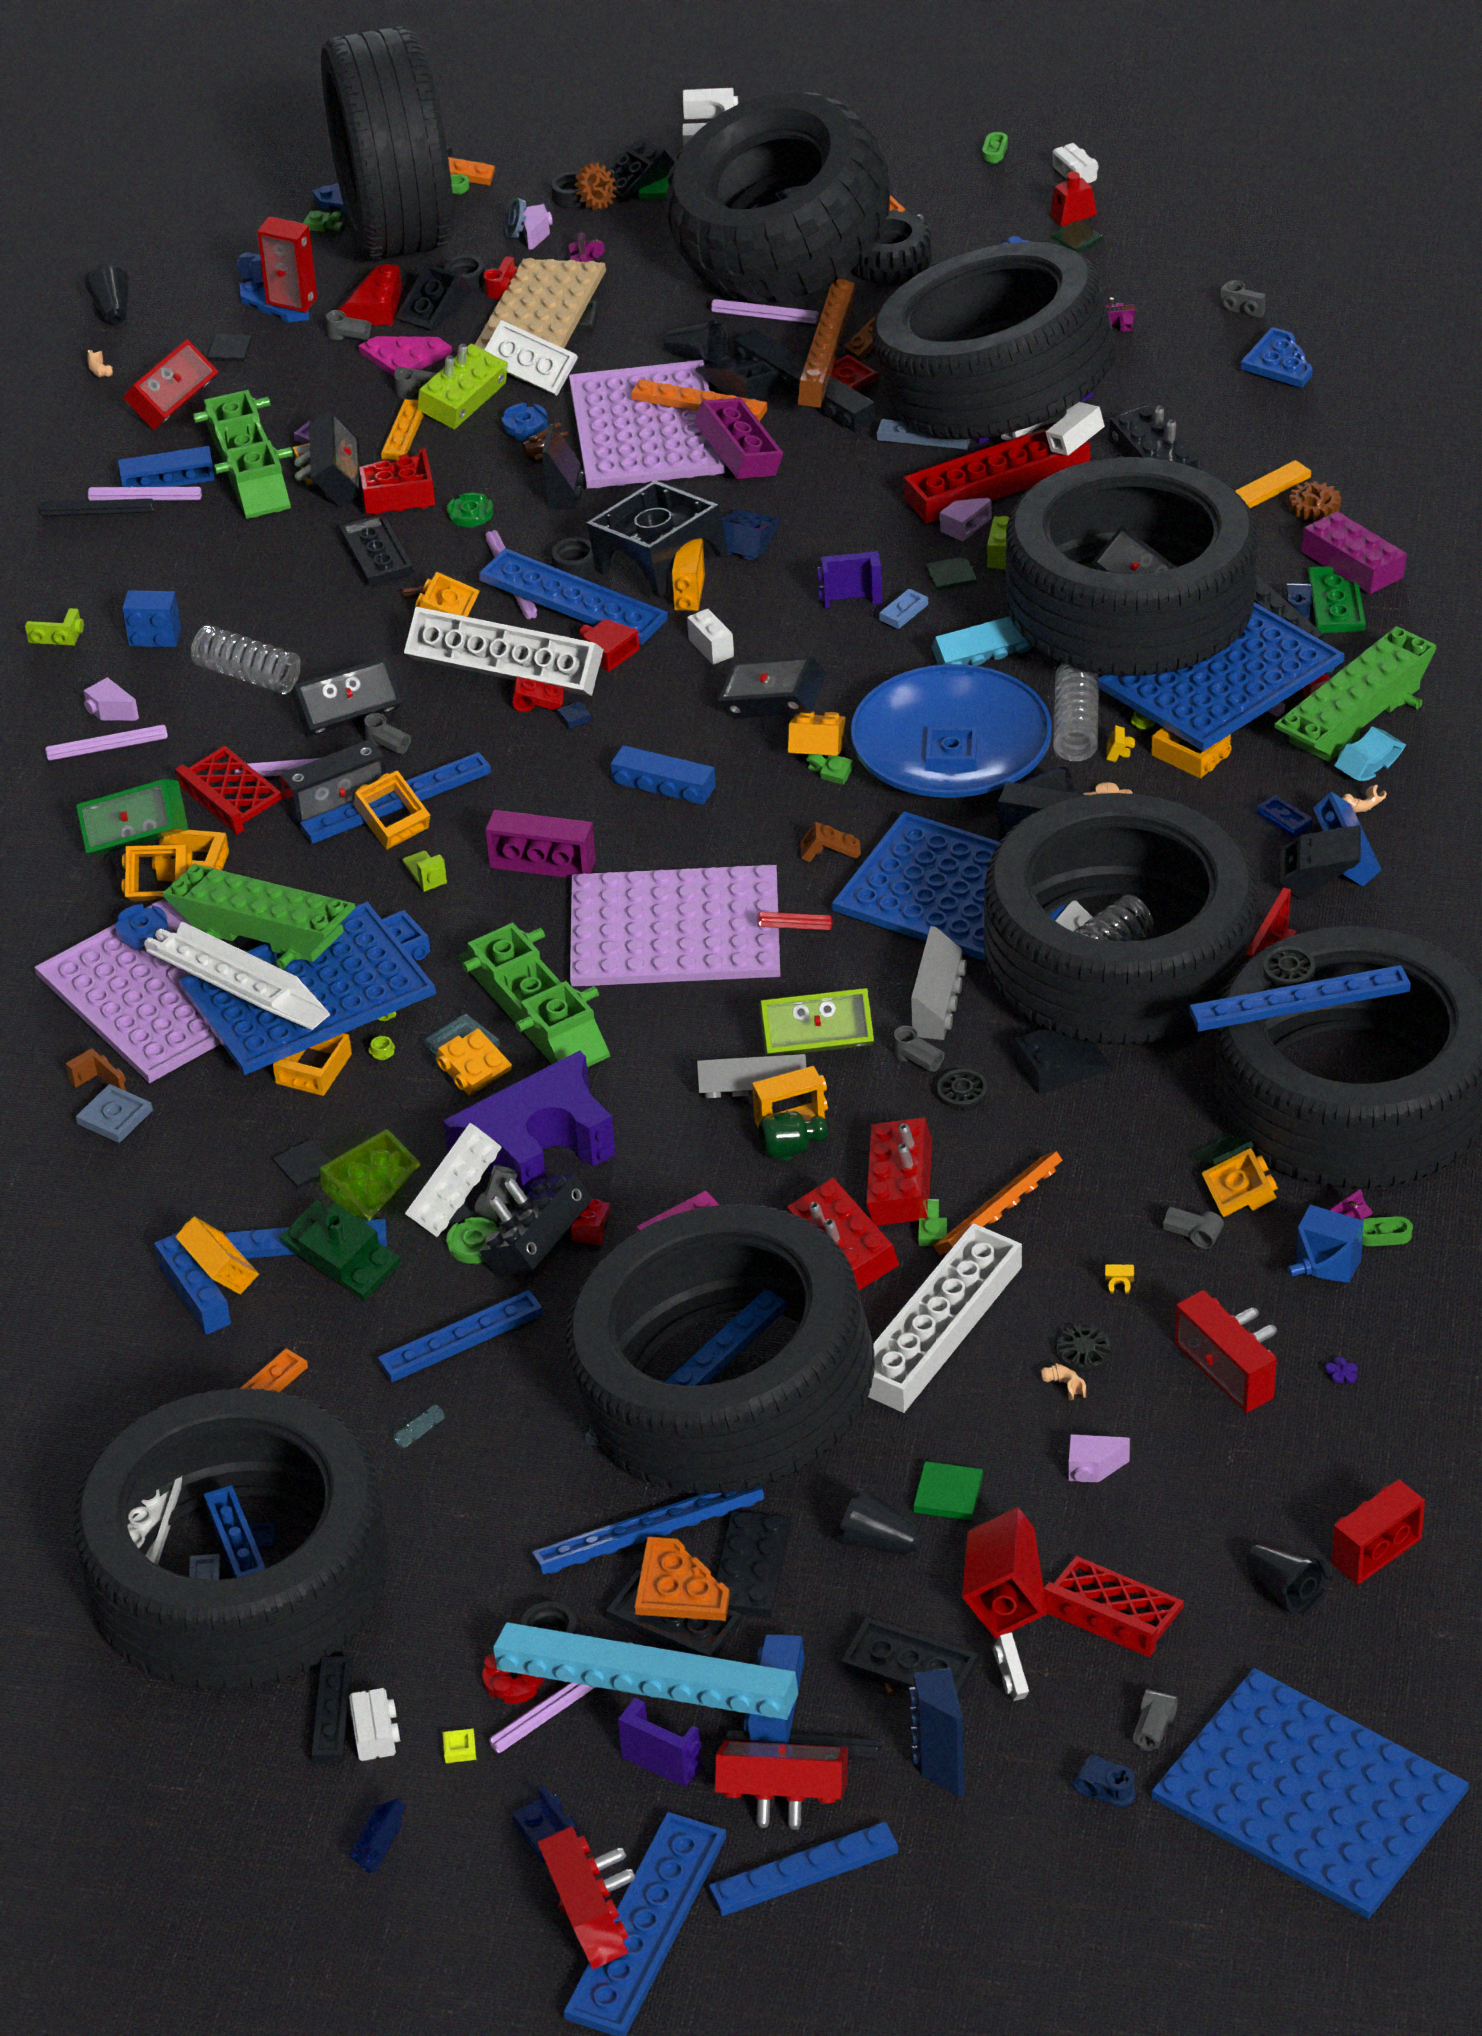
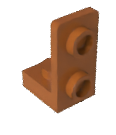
M816 821L800 842L801 859L811 862L814 856L822 851L823 846L856 859L861 855L859 839L851 834H845L833 829L831 826L823 825Z
M92 1048L66 1063L69 1082L75 1088L98 1075L108 1085L111 1084L125 1091L124 1082H126L122 1071L118 1068L115 1069L104 1055L100 1056Z

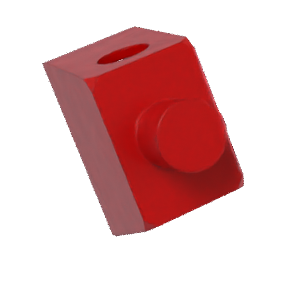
M1069 172L1067 174V182L1054 187L1050 217L1061 227L1096 215L1092 187L1080 177L1078 172Z
M608 619L601 621L595 627L585 624L579 632V636L583 638V641L596 643L604 649L600 667L607 672L613 670L639 650L638 630Z

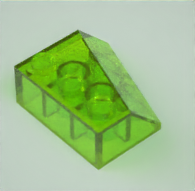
M386 1129L320 1167L321 1185L324 1192L335 1203L363 1222H369L420 1164L405 1146Z

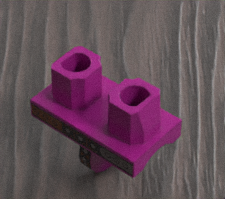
M584 232L579 233L578 241L569 244V250L572 254L570 260L578 262L594 261L593 258L600 257L604 253V244L597 239L586 243Z
M1109 298L1106 307L1111 326L1120 325L1121 331H1131L1135 314L1134 304H1115L1114 298Z
M1361 1189L1354 1190L1327 1209L1363 1221L1373 1214L1363 1199Z

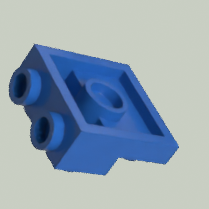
M405 910L382 919L413 959L422 960L431 952L428 935Z

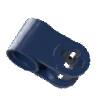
M1287 583V602L1309 621L1312 584Z
M1089 1755L1086 1757L1073 1781L1074 1788L1080 1794L1104 1801L1115 1807H1127L1136 1798L1133 1787L1135 1778L1132 1770L1126 1766L1106 1761L1099 1756Z

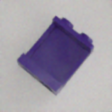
M878 551L821 557V567H817L818 581H822V586H818L819 601L824 600L825 609L830 608V600L871 596L873 605L882 604L881 563Z
M634 1698L618 1719L622 1758L686 1787L692 1778H696L699 1775L703 1766L699 1729L691 1726L685 1736L681 1737L647 1721L645 1702Z

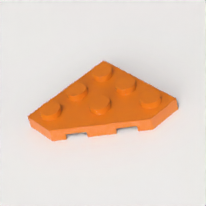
M648 1537L635 1603V1614L726 1621L730 1598L729 1589L722 1582L718 1583L711 1576L710 1570L696 1557L693 1558L678 1539Z

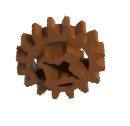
M590 163L580 168V174L575 176L579 182L575 183V186L579 187V191L576 194H581V203L586 201V207H592L594 211L607 208L608 205L613 204L611 199L616 198L613 191L617 190V187L612 184L615 178H610L611 171L606 172L605 165L599 166V163Z
M1317 481L1311 484L1305 482L1304 487L1297 485L1296 490H1291L1289 499L1291 512L1296 511L1297 517L1304 515V520H1307L1309 517L1313 521L1320 518L1323 519L1334 512H1339V507H1341L1340 492L1334 491V486L1327 487L1325 482L1322 485H1318Z

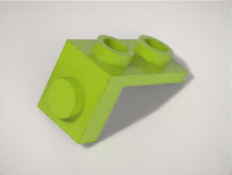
M69 608L63 623L27 621L25 628L28 642L75 645L79 634L84 629V621L80 619L79 610Z
M422 851L403 859L404 865L424 892L447 883L445 863L440 854L430 857L426 851Z

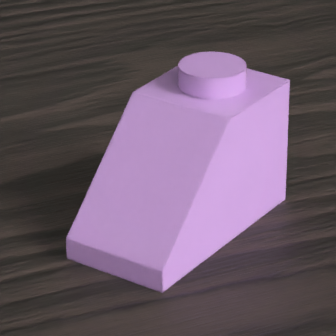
M544 204L527 207L523 213L526 216V221L521 223L524 225L522 232L529 250L534 249L550 234L549 225H552V216L550 212L546 211Z
M981 498L954 501L940 512V531L960 541H964L992 518L991 499Z
M108 677L84 690L86 710L100 720L135 721L139 719L136 699Z
M1071 1435L1069 1481L1100 1482L1128 1463L1130 1459V1438Z

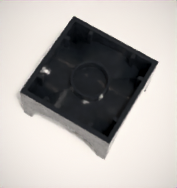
M656 480L586 522L596 571L601 574L609 571L613 552L615 550L623 552L632 558L642 569L650 583L653 595L658 597L667 593L666 576L673 557L689 541L702 538L712 547L715 556L722 558L728 554L719 505Z

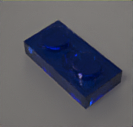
M1276 794L1258 805L1257 814L1292 837H1296L1312 826V818Z

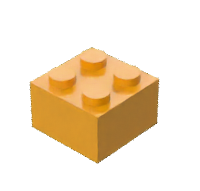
M811 711L810 714L800 712L789 723L788 753L838 756L844 747L845 717L839 716V713L825 712L824 715H814V711Z

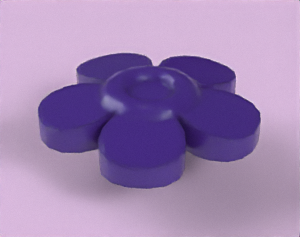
M1336 1357L1333 1363L1329 1362L1326 1364L1325 1370L1332 1375L1331 1379L1333 1381L1343 1383L1345 1380L1351 1384L1356 1382V1373L1358 1372L1356 1364L1347 1363L1342 1357Z

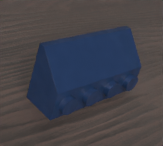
M951 1668L914 1673V1687H909L911 1706H913L909 1707L912 1723L910 1733L913 1744L911 1746L913 1764H919L922 1777L957 1796H964L963 1716Z

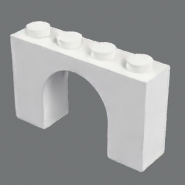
M733 88L683 90L684 119H713L727 109L738 105V96H734ZM707 123L683 124V145L690 141L695 133Z
M1078 402L1063 413L1026 429L1001 435V438L1009 441L1032 433L1037 428L1046 424L1056 423L1046 431L1051 452L1068 456L1105 426L1098 406Z

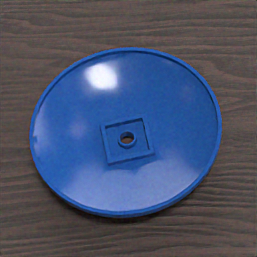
M945 664L917 668L888 679L874 688L861 701L855 711L851 725L853 749L860 762L870 773L897 789L918 795L941 798L985 794L1004 788L1006 782L1014 783L1030 773L1043 759L1049 748L1052 734L1049 711L1040 696L1033 689L1003 672L981 666Z

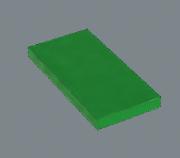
M1330 566L1308 567L1307 574L1309 584H1312L1311 600L1316 628L1322 633L1365 631L1366 623L1358 583L1355 581L1354 584L1333 572V568Z

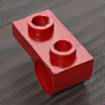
M505 256L499 269H490L484 272L485 294L487 297L500 300L505 290H508L507 286L511 284V279L514 278V274L518 271L514 265V257Z
M517 676L514 682L513 707L520 712L531 711L535 705L558 711L557 709L562 706L564 689Z
M592 1199L571 1225L573 1243L602 1244L604 1224L610 1214V1203Z

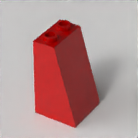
M1019 1507L967 1533L962 1597L995 1639L999 1638L1000 1635L1007 1634L1047 1615L1035 1528Z

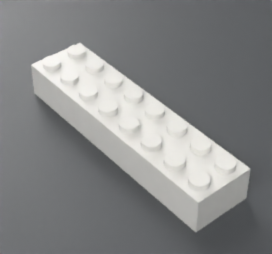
M416 607L404 654L414 660L516 680L517 676L529 678L537 682L563 688L564 691L592 696L604 649L593 642Z
M973 1223L874 1342L875 1368L872 1387L868 1397L904 1413L1021 1269L1022 1244Z

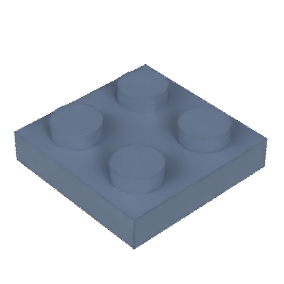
M109 1084L76 1116L78 1125L120 1143L153 1111L151 1102Z

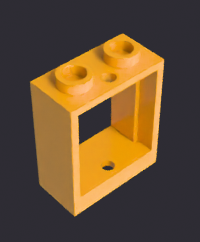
M702 538L689 541L675 554L672 570L675 610L699 611L705 578Z
M1164 727L1152 736V756L1200 779L1212 771L1222 759L1227 758L1232 749L1230 745L1231 734L1200 754L1178 744L1183 739Z
M398 770L391 774L382 775L376 782L370 785L365 784L355 792V808L386 850L429 828V812ZM395 791L412 815L385 828L368 804Z
M187 830L166 836L159 841V845H187L193 852L208 853L205 861L192 860V865L197 864L221 871L229 854L226 833ZM171 856L153 857L152 868L156 870L158 881L175 882L176 859H171Z
M187 845L126 846V854H123L122 857L123 868L126 869L125 879L122 880V892L125 894V897L131 901H154L164 898V891L138 892L139 857L176 856V881L192 866V849Z
M343 1033L310 1047V1049L332 1054L322 1069L297 1063L305 1050L273 1063L276 1084L324 1096L352 1055L348 1034Z
M814 1066L752 1083L754 1119L758 1129L760 1121L765 1116L773 1115L772 1102L811 1092L812 1103L788 1110L800 1113L805 1121L810 1120L814 1116H821L825 1119V1111L828 1110L824 1091H827V1085L824 1076H819ZM784 1110V1111H781V1112H777V1113H774V1114L784 1113V1112H786L787 1110Z
M195 1216L175 1236L211 1279L240 1295L259 1275L223 1232Z

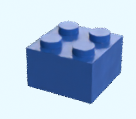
M128 591L123 605V614L129 646L176 647L181 632V623L175 591Z

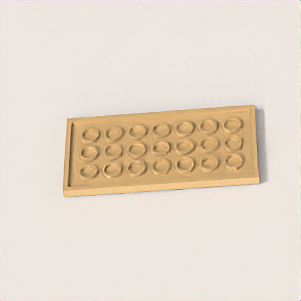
M523 259L517 269V273L511 279V284L507 286L508 290H505L475 343L476 346L485 350L501 320L564 349L606 271L605 263L595 261Z

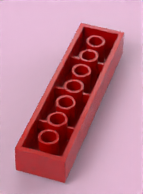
M1050 426L904 476V499L926 524L939 520L940 512L954 501L989 498L991 501L998 500L1031 488L1058 471L1089 462L1090 444L1086 441L1068 456L1051 452L1046 431L1052 427Z

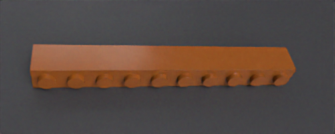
M845 279L832 281L800 379L798 405L821 408L852 309L855 285L853 282Z

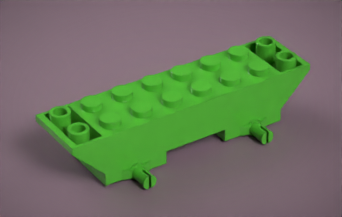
M248 390L205 399L204 412L193 414L194 422H206L222 460V463L214 464L216 474L227 472L245 518L259 517L260 515L290 509L291 505L282 475L280 459L293 457L292 449L289 447L277 450L272 446L271 441L265 435L258 414V408L271 406L269 397L255 400Z
M1396 626L1277 721L1275 728L1289 735V743L1327 762L1332 761L1335 757L1339 756V753L1347 744H1352L1359 739L1360 729L1382 711L1392 712L1396 707L1403 704H1408L1416 709L1421 707L1422 699L1416 698L1412 694L1420 689V680L1436 651L1437 645Z
M197 864L189 867L183 875L163 892L164 898L190 922L191 926L207 934L233 941L237 936H243L270 943L272 952L283 954L276 961L281 969H285L295 959L314 962L344 932L342 922L356 908L355 904Z
M511 923L468 942V951L458 955L466 973L470 972L515 1022L517 1030L519 1032L523 1031L551 1064L579 1050L586 1056L587 1067L610 1057V1052L594 1019V1012L586 1003V1001L599 996L597 988L592 986L583 992H579L573 989L567 981L561 983L540 960V953L533 945V942L545 938L543 929L538 928L530 933H525L519 930L514 923Z

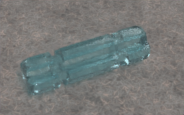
M433 1405L426 1411L427 1414H421L405 1426L406 1430L402 1428L395 1434L396 1443L402 1448H406L413 1442L412 1439H418L434 1427L433 1423L436 1425L444 1419V1411L439 1406Z

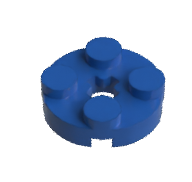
M526 403L513 405L504 412V417H502L503 429L506 433L515 436L516 440L524 441L528 437L537 435L548 428L547 412L543 407L533 404L534 408L526 407Z
M139 904L123 910L118 916V922L115 924L118 938L123 943L131 945V948L134 950L144 949L145 940L148 938L158 940L155 936L156 931L161 928L168 931L167 916L160 907L151 905V909L144 908L143 904Z

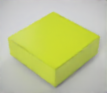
M474 1729L443 1732L445 1763L476 1760Z

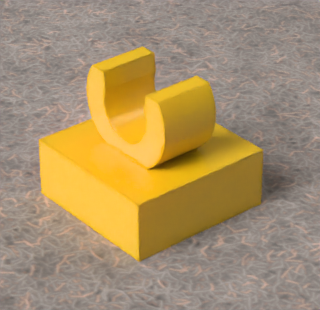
M1116 725L1107 742L1106 759L1114 762L1117 761L1119 755L1130 757V749L1126 747H1135V739L1125 737V728Z
M1105 1265V1282H1109L1110 1294H1114V1286L1117 1283L1124 1284L1125 1294H1129L1130 1282H1134V1265Z

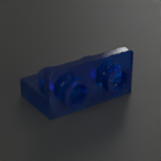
M542 1786L538 1788L539 1799L512 1812V1817L542 1863H545L538 1842L573 1826L575 1832L578 1830L573 1818L570 1815L565 1816L563 1813L562 1805L556 1794H550L546 1787Z
M398 1798L375 1807L349 1854L352 1859L370 1874L376 1872L401 1827L402 1818L400 1817L406 1805Z

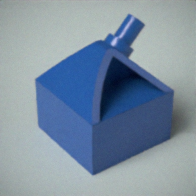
M1310 1205L1298 1226L1296 1264L1287 1267L1289 1276L1294 1277L1304 1274L1305 1276L1312 1275L1318 1278L1349 1283L1361 1261L1364 1221Z

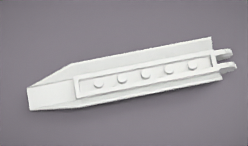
M183 921L180 923L177 933H171L161 928L156 931L155 936L158 940L153 938L145 940L144 945L148 953L262 1009L313 1030L330 1016V1013L297 976Z

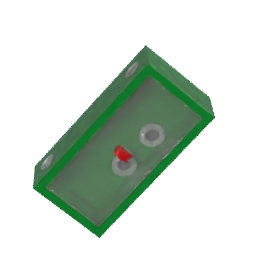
M162 779L76 805L86 854L103 855L124 849L126 846H135L189 830L179 781Z

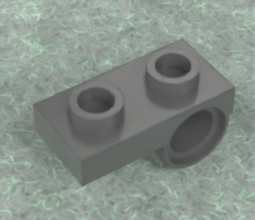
M1237 280L1229 281L1221 288V309L1261 318L1265 314L1266 294L1245 290V284Z
M398 366L394 373L396 395L402 399L414 397L416 393L419 394V389L437 373Z

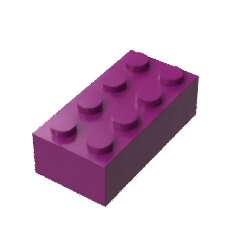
M741 398L702 400L695 424L737 479L776 476L784 453Z
M1337 511L1304 527L1301 552L1325 567H1332L1333 572L1354 584L1355 581L1358 583L1359 588L1367 593L1372 594L1404 577L1407 553L1362 527V525L1347 518L1344 514Z
M494 810L486 827L490 868L572 878V874H591L596 862L592 822Z

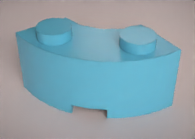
M1372 726L1361 740L1345 746L1339 753L1335 767L1355 780H1369L1376 777L1375 772L1382 767L1387 769L1398 758L1406 744L1386 731Z

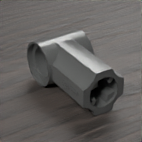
M339 310L330 311L326 315L327 336L330 339L341 340L349 337L368 340L371 331V323L369 321L346 317L345 313Z
M373 713L366 716L364 720L366 741L371 739L376 746L383 745L400 754H404L408 750L411 743L410 735L387 724L386 717L382 714Z
M900 1026L894 1031V1056L898 1060L913 1061L930 1072H935L940 1068L945 1052L919 1038L917 1030L911 1026Z
M494 1165L487 1189L477 1199L475 1205V1212L501 1225V1218L490 1205V1199L493 1196L499 1197L511 1213L512 1204L509 1202L511 1194L505 1186V1181L509 1178L516 1181L518 1174L515 1170L501 1165Z
M1169 1207L1163 1223L1164 1230L1190 1237L1196 1246L1203 1249H1209L1214 1245L1224 1227V1221L1216 1213L1208 1211L1202 1215H1197L1174 1207Z
M1150 1689L1146 1690L1141 1705V1716L1133 1735V1742L1140 1749L1146 1751L1159 1749L1168 1723H1172L1178 1705L1177 1696Z

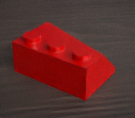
M385 264L376 266L358 283L337 310L344 312L346 317L369 321L371 325H393L402 289L399 265Z
M426 448L418 450L419 454L411 457L408 454L400 455L399 459L394 462L383 460L359 467L366 514H381L386 511L400 512L410 508L424 509L435 505L433 480Z

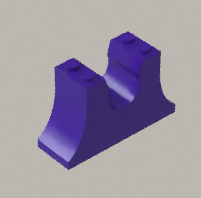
M580 1050L443 1120L447 1154L469 1123L473 1124L502 1147L496 1159L489 1164L485 1171L492 1173L494 1165H501L515 1170L518 1174L516 1183L525 1195L530 1192L531 1185L540 1178L546 1179L542 1151L544 1148L551 1146L570 1148L578 1155L579 1159L591 1166H595L616 1155L612 1116L589 1092L586 1056Z

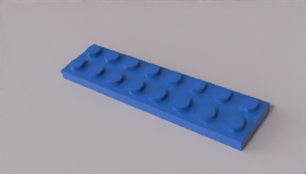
M506 548L479 573L480 581L593 626L608 619L638 630L639 644L641 645L666 622L668 612Z
M667 1812L635 1874V1879L630 1883L617 1908L619 1917L614 1920L615 1922L621 1920L629 1938L624 1940L628 1953L594 1970L589 1962L564 2010L565 2020L613 2036L627 2035L726 1840V1830Z

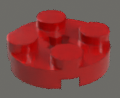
M490 1654L485 1659L483 1669L484 1687L486 1692L494 1699L496 1696L504 1699V1703H522L533 1698L537 1694V1689L540 1685H543L544 1678L518 1673V1678L512 1679L511 1676L507 1675L513 1672L497 1670L495 1654Z

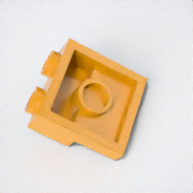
M436 572L432 580L427 579L422 590L425 595L420 593L415 606L468 617L480 591Z
M479 1028L464 1038L460 1036L455 1037L439 1047L436 1060L438 1066L443 1071H447L453 1078L456 1086L460 1090H464L469 1097L511 1071L512 1064Z
M1252 1148L1202 1172L1223 1217L1247 1205L1253 1211L1277 1198L1274 1191L1278 1187L1271 1174L1265 1175L1264 1172L1269 1169L1262 1155L1256 1157Z

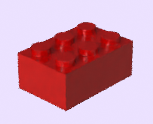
M1399 1479L1390 1486L1383 1487L1375 1497L1368 1502H1362L1354 1512L1347 1517H1341L1334 1525L1332 1565L1356 1585L1362 1583L1422 1539L1425 1499Z

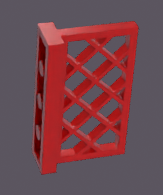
M226 746L221 747L189 768L182 764L175 769L180 787L236 835L244 831L243 823L283 799L282 793ZM224 756L229 758L228 763H216L217 760ZM201 770H209L208 775H197L196 773ZM214 770H226L225 775H213ZM231 770H243L242 774L230 775ZM256 781L257 785L245 786V782ZM211 782H223L222 787H211ZM228 782H240L239 787H227ZM260 793L272 794L268 798H259ZM225 794H237L236 799H225ZM254 794V798L242 799V795ZM240 806H252L244 813L239 811Z
M1282 889L1252 940L1245 962L1264 948L1285 938L1297 935V931L1288 929L1290 889Z
M1078 1556L1073 1559L1054 1583L1049 1582L1044 1588L1047 1614L1147 1657L1153 1654L1156 1642L1184 1606V1601ZM1079 1568L1089 1572L1090 1575L1077 1577L1075 1571ZM1110 1581L1117 1584V1586L1103 1588L1101 1582ZM1095 1584L1097 1589L1083 1591L1081 1585ZM1074 1586L1076 1592H1072L1065 1588ZM1139 1593L1144 1598L1131 1600L1128 1594ZM1122 1595L1124 1601L1110 1603L1108 1597ZM1101 1598L1104 1604L1091 1599ZM1165 1604L1172 1608L1158 1611L1155 1605ZM1148 1606L1151 1611L1137 1614L1135 1608ZM1128 1609L1130 1615L1124 1614L1118 1610ZM1156 1621L1157 1627L1150 1625L1146 1622Z

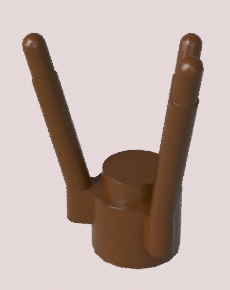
M557 422L554 426L558 428L561 426V423ZM548 428L537 435L529 437L528 441L522 443L523 451L528 460L532 458L536 462L543 460L542 451L545 439L541 440L540 438L547 434ZM566 431L560 434L562 437H565L568 435V432Z

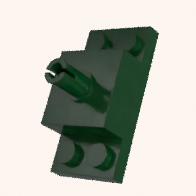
M316 1200L280 1236V1242L363 1301L401 1264L399 1256L379 1243L375 1229L335 1202L328 1208Z

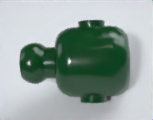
M787 1110L784 1113L765 1116L759 1123V1138L764 1154L769 1158H779L783 1161L790 1160L793 1155L803 1153L808 1147V1140L821 1142L828 1137L827 1124L824 1117L814 1116L810 1120L805 1121L800 1113Z

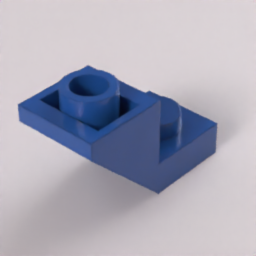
M244 252L237 260L238 272H241L242 279L253 278L254 283L263 282L260 255Z

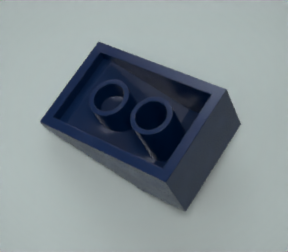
M736 509L723 516L721 519L728 549L727 555L738 553L742 554L744 559L755 560L764 554L781 523V518Z

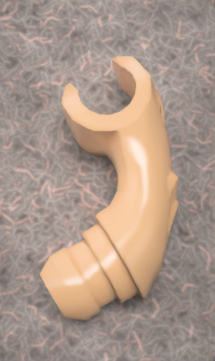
M88 350L87 360L89 369L99 378L104 376L110 377L113 374V370L110 365L105 366L103 364L102 351L93 353L92 350Z
M1373 785L1366 790L1367 798L1365 800L1354 798L1351 794H1345L1342 799L1350 803L1354 812L1358 813L1370 810L1385 799L1387 793L1384 790L1377 795L1376 789L1378 785Z
M1056 1363L1049 1368L1045 1367L1041 1370L1043 1381L1050 1382L1054 1380L1067 1384L1069 1400H1074L1075 1394H1081L1083 1398H1086L1087 1386L1085 1381L1075 1371Z

